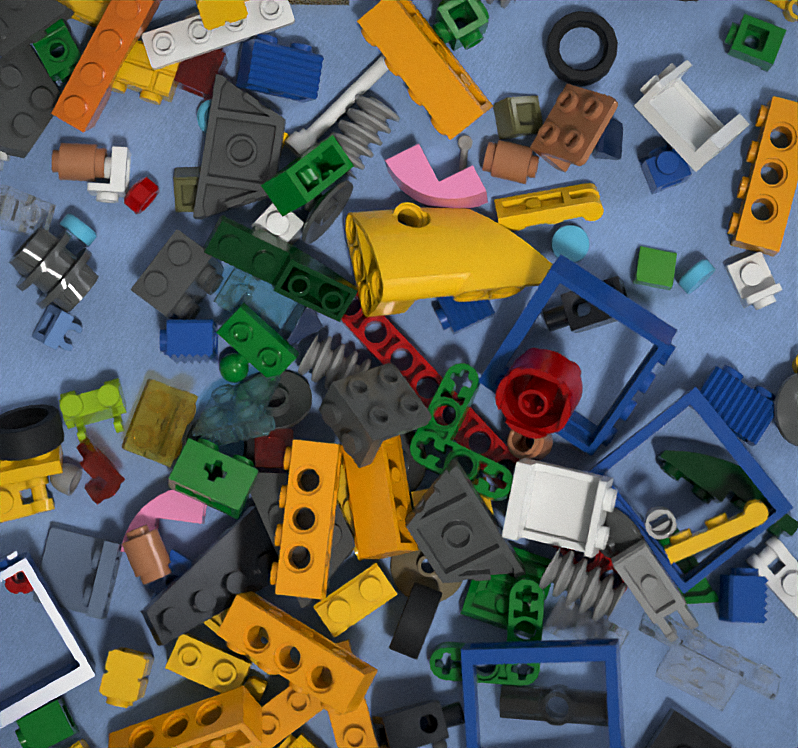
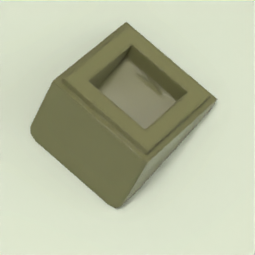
M538 95L507 97L493 105L498 136L501 140L538 134L539 129L543 125Z
M201 167L175 168L173 181L176 212H194Z

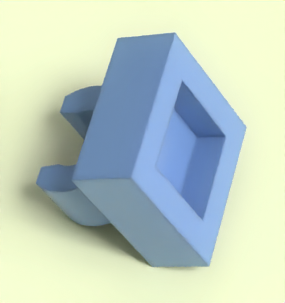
M49 304L32 337L54 350L60 347L66 351H71L73 346L64 341V335L71 329L81 334L83 329L80 325L73 322V316Z

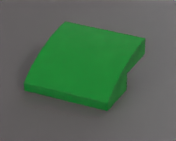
M512 546L524 565L526 574L534 575L541 579L552 560ZM513 573L491 575V580H471L460 614L508 631L510 590L512 583L516 579ZM549 584L547 587L544 588V589H545L544 602H545V600H546V598H547V596H548V593H549L551 584ZM524 585L523 591L517 592V594L523 595L522 611L530 612L532 595H538V593L532 592L531 586ZM521 621L514 627L516 634L527 638L533 637L536 630L535 626L528 621Z

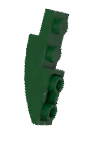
M223 215L220 216L203 246L204 253L271 284L274 292L338 322L341 321L358 292V289L342 276L286 241L255 225L250 229Z
M664 450L657 456V459L663 463L660 469L676 481H679L681 477L693 485L690 492L706 504H709L711 500L715 503H721L729 494L733 497L730 503L741 512H743L746 502L752 499L762 501L767 509L772 506L739 465L717 457L688 451ZM786 513L767 528L766 531L777 538L781 534L785 537H792L798 529V522Z

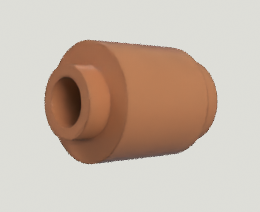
M499 140L498 143L489 142L484 157L483 171L490 172L491 177L526 184L528 177L535 179L540 157L533 155L534 151L529 146Z
M61 143L59 150H53L52 172L59 174V180L96 182L97 178H104V163L107 149L98 148L97 144Z
M512 429L509 431L507 445L510 452L516 458H528L538 461L545 458L552 449L553 438L551 434H547L544 438H534V444L531 448L529 437L520 435Z
M146 524L126 533L128 540L121 544L135 577L140 576L143 585L171 573L168 565L171 563V560L157 528L150 531Z

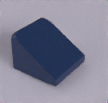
M611 118L593 149L594 159H621L623 124Z
M298 303L283 327L282 332L288 343L293 345L318 331L323 325L314 310Z

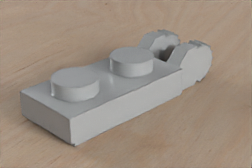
M644 539L611 558L614 568L653 624H658L670 642L678 639L675 626L666 617L674 611H678L685 625L691 630L699 626L694 614L686 604L684 596Z

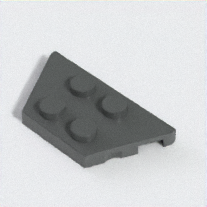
M0 0V56L11 61L24 52L29 44L36 43L47 35L45 29L61 18L67 21L75 12L56 0Z
M30 45L11 61L3 57L0 58V151L20 158L27 156L54 115L51 112L61 95Z
M218 74L215 77L193 213L194 219L199 220L269 198L261 185L278 173L286 120L273 110L266 108L250 94L243 92L224 76Z
M457 458L451 460L405 518L406 528L441 582H462L466 579L475 581L491 580V575L513 573L514 578L526 575L524 565L507 538L502 537V530Z
M258 473L256 483L250 494L279 557L280 547L275 546V532L277 524H283L285 508L279 507V498L282 485H288L289 474ZM302 475L301 484L305 490L310 492L318 487L320 482L319 475ZM338 499L328 581L336 573L342 562L356 548L353 532ZM307 507L302 508L296 517L297 524L304 530L310 529L315 523L313 511ZM298 546L292 553L293 563L299 568H305L309 564L311 559L310 552L307 548ZM296 597L301 609L309 606L313 601L312 598Z

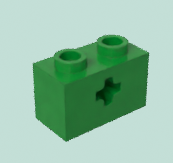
M331 135L306 150L261 186L283 217L311 201L353 168L354 165L335 137Z
M188 438L168 478V488L238 519L258 477V470L253 468L254 463L237 454H234L231 458L218 452L219 447L206 439L199 438L198 441ZM215 469L220 470L221 477H217L214 482L208 480L209 473L212 474Z

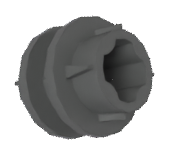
M40 226L20 246L9 261L22 275L16 287L23 292L33 283L42 291L36 302L39 307L44 309L53 302L68 313L84 298L99 278L86 264L92 253L87 248H84L76 255L72 254L65 247L72 237L71 234L64 230L55 237Z

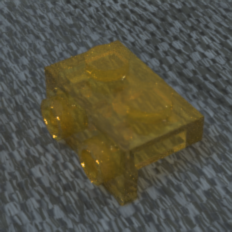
M148 379L122 443V448L171 467L173 460L179 456L182 450V437L185 429L195 416V403L198 396L156 380Z

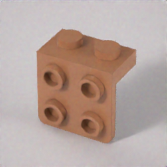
M566 84L547 119L539 129L530 149L555 169L563 172L568 170L570 164L584 165L618 107L617 100L605 94Z

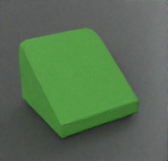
M640 246L633 283L671 290L674 281L677 253Z

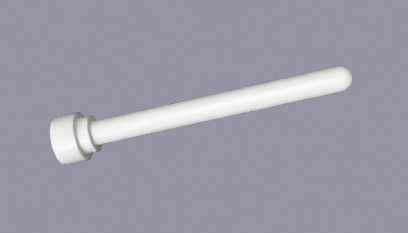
M382 55L307 130L302 128L299 132L294 131L285 140L286 146L297 157L318 144L317 140L355 103L356 98L364 95L389 70L384 62L385 56Z

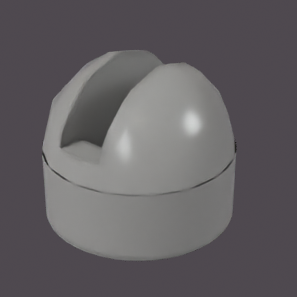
M63 463V473L50 475V482L56 490L70 496L77 488L83 470L73 464Z
M656 506L646 513L644 525L651 537L665 539L674 533L676 519L670 509ZM663 514H667L668 517L660 519L652 526L650 525L649 522L655 520Z

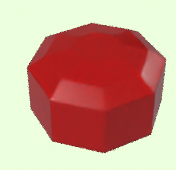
M148 177L142 178L128 190L124 204L136 215L141 214L155 200L160 192L159 187Z

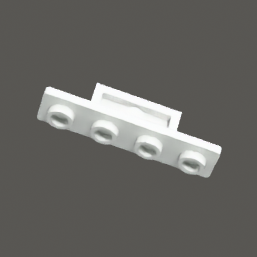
M289 1L245 2L248 12L247 18L233 23L226 21L224 26L212 30H207L204 27L200 13L196 12L186 16L182 21L143 33L141 37L151 67L157 70L256 37L258 34H265L295 23V18Z

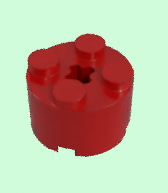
M538 348L527 349L514 361L496 391V405L498 411L501 409L506 417L505 423L513 431L529 438L539 439L546 437L547 434L559 432L567 424L582 397L581 369L577 363L570 361L558 352Z

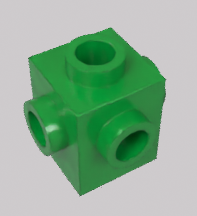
M442 0L438 4L439 7L435 15L436 23L433 24V28L444 44L449 43L453 51L462 46L465 50H468L484 39L483 34H485L489 23V14L481 0ZM455 22H463L466 26L459 30Z

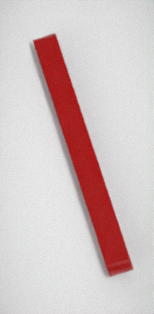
M357 292L355 298L359 300V295ZM361 307L355 315L348 316L344 314L340 322L380 365L391 363V357L398 351H405L410 354L413 361L412 365L407 370L400 372L428 409L433 397L423 398L417 392V384L422 379L430 378L439 387L443 380L442 376L385 316L366 317ZM372 324L382 325L387 332L385 339L380 343H372L367 340L365 331L368 326ZM456 391L454 392L453 396H451L448 392H445L443 396L452 398L460 406H462L464 403V400L458 399V393ZM447 405L439 407L434 415L436 423L442 426L448 425L442 415L444 409L448 407ZM470 407L453 442L471 450L469 447L470 436L474 433H483L488 437L490 447L488 451L480 455L497 463L507 460L516 466V462L520 459L510 452L508 446ZM481 464V465H480V471L484 474L483 470H484V468H486L487 466L484 465V464ZM484 474L496 488L505 489L506 484L497 476L492 478ZM551 545L556 551L560 548V546ZM561 547V557L573 549ZM600 551L587 564L586 572L588 573L596 566L601 567L600 577L604 572L611 570L617 573L620 580L619 585L624 582L614 568L611 558L604 556ZM573 558V564H577L578 562Z

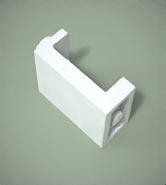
M686 60L678 67L671 63L658 76L652 77L640 89L644 96L634 107L689 166L697 172L725 149L750 124L741 114H738L724 126L682 81V75L692 66Z
M528 458L517 461L502 537L516 541L522 537L585 552L584 556L594 557L599 553V549L604 550L607 545L609 527L604 526L607 511L612 512L616 502L617 490L612 489L614 478Z

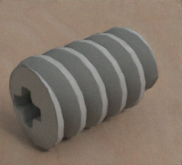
M363 96L356 98L355 102L360 110L348 109L347 115L351 122L340 120L338 127L343 135L335 132L329 135V137L331 135L335 137L353 163L354 168L364 170L365 166L359 157L361 155L370 158L374 156L368 147L369 143L382 145L377 132L381 131L388 134L391 132L385 121L387 119L397 122L400 120L394 111L370 96L369 98ZM351 170L345 173L348 176L356 179Z
M317 335L302 359L298 373L304 375L312 368L311 380L316 383L326 376L324 387L328 390L334 381L369 370L372 360L368 358L361 365H358L359 352L354 351L346 358L344 357L345 344L342 343L332 350V337L328 336L320 343L317 341Z
M559 548L541 577L539 588L544 589L549 584L554 583L552 596L557 597L564 591H567V605H571L577 599H580V613L583 614L593 607V621L596 622L604 615L607 616L608 620L627 588L625 582L615 589L612 588L614 575L610 574L601 581L599 580L601 567L596 566L588 573L586 572L588 559L583 558L577 564H573L574 551L570 550L561 557L559 555Z

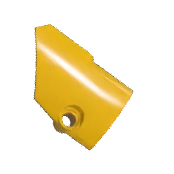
M405 202L399 204L395 209L349 212L345 220V233L362 312L366 317L405 313L416 300L424 298L453 296L456 302L507 298L518 294L525 287L539 286L553 265L522 238L492 219L468 208H428ZM398 220L405 222L408 226L398 222Z

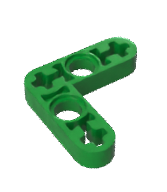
M465 363L455 364L448 369L427 409L431 414V419L428 425L417 429L410 444V453L418 465L438 475L442 473L451 460L459 456L469 457L473 462L472 471L467 475L471 482L478 476L480 465H486L487 467L483 470L484 474L495 478L498 473L503 474L502 480L506 484L505 489L497 488L495 493L490 492V484L481 478L478 480V485H474L479 495L489 500L503 501L510 496L513 476L510 471L503 465L453 442L480 386L479 376L472 366ZM464 373H468V379L472 385L470 388L463 386L458 394V399L464 400L462 406L452 398L443 397L445 392L453 396L456 390V383L453 381L455 376L462 377ZM441 406H451L456 411L455 420L447 426L436 423L434 418L436 410ZM430 440L435 441L434 448L444 455L446 454L447 447L453 449L446 456L443 469L437 467L442 462L440 458L430 454L426 459L421 458L422 452L418 448L421 443L427 445Z
M521 575L512 583L509 597L507 641L542 640L545 589L539 588L540 579L534 575ZM524 585L531 586L532 592L538 593V595H532L530 612L522 611L523 595L517 594V592L523 591ZM521 621H528L535 626L536 633L529 639H522L516 635L514 627ZM442 642L436 645L432 650L429 662L432 673L439 679L462 681L461 662H453L451 668L447 669L443 668V662L437 661V659H442L444 653L451 654V660L461 661V649L466 643ZM527 663L528 666L534 668H528L526 674H520L519 668L512 666L518 664H496L492 671L486 673L480 672L476 668L477 683L529 685L538 678L540 663Z

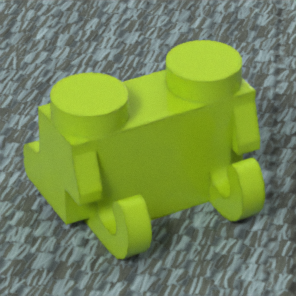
M119 378L105 381L104 385L99 389L78 395L75 390L60 394V410L63 414L64 422L68 429L77 426V436L80 443L88 441L85 425L114 418L113 424L117 433L125 431L121 414L127 413V406Z

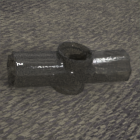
M504 684L501 686L500 718L546 721L554 726L566 723L609 726L607 691L571 689L561 684L551 687ZM553 697H560L567 702L569 708L562 713H557L550 709L548 701Z

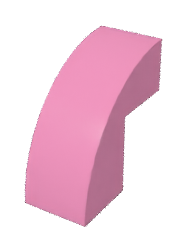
M419 144L385 160L388 173L397 186L409 197L423 205L432 208L471 209L488 203L486 189L473 165L438 181Z
M173 489L148 502L136 514L126 533L146 524L150 531L158 529L160 518L205 524L207 505ZM126 533L123 542L128 540Z

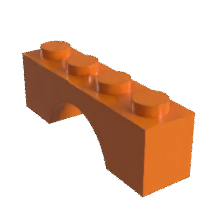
M162 0L110 1L51 112L52 115L83 133L95 126L111 96L114 81L135 43L146 31Z

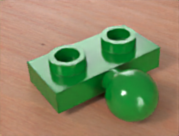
M244 302L216 332L238 352L225 355L219 364L220 375L224 380L231 383H237L246 378L249 372V363L273 383L299 355V352Z

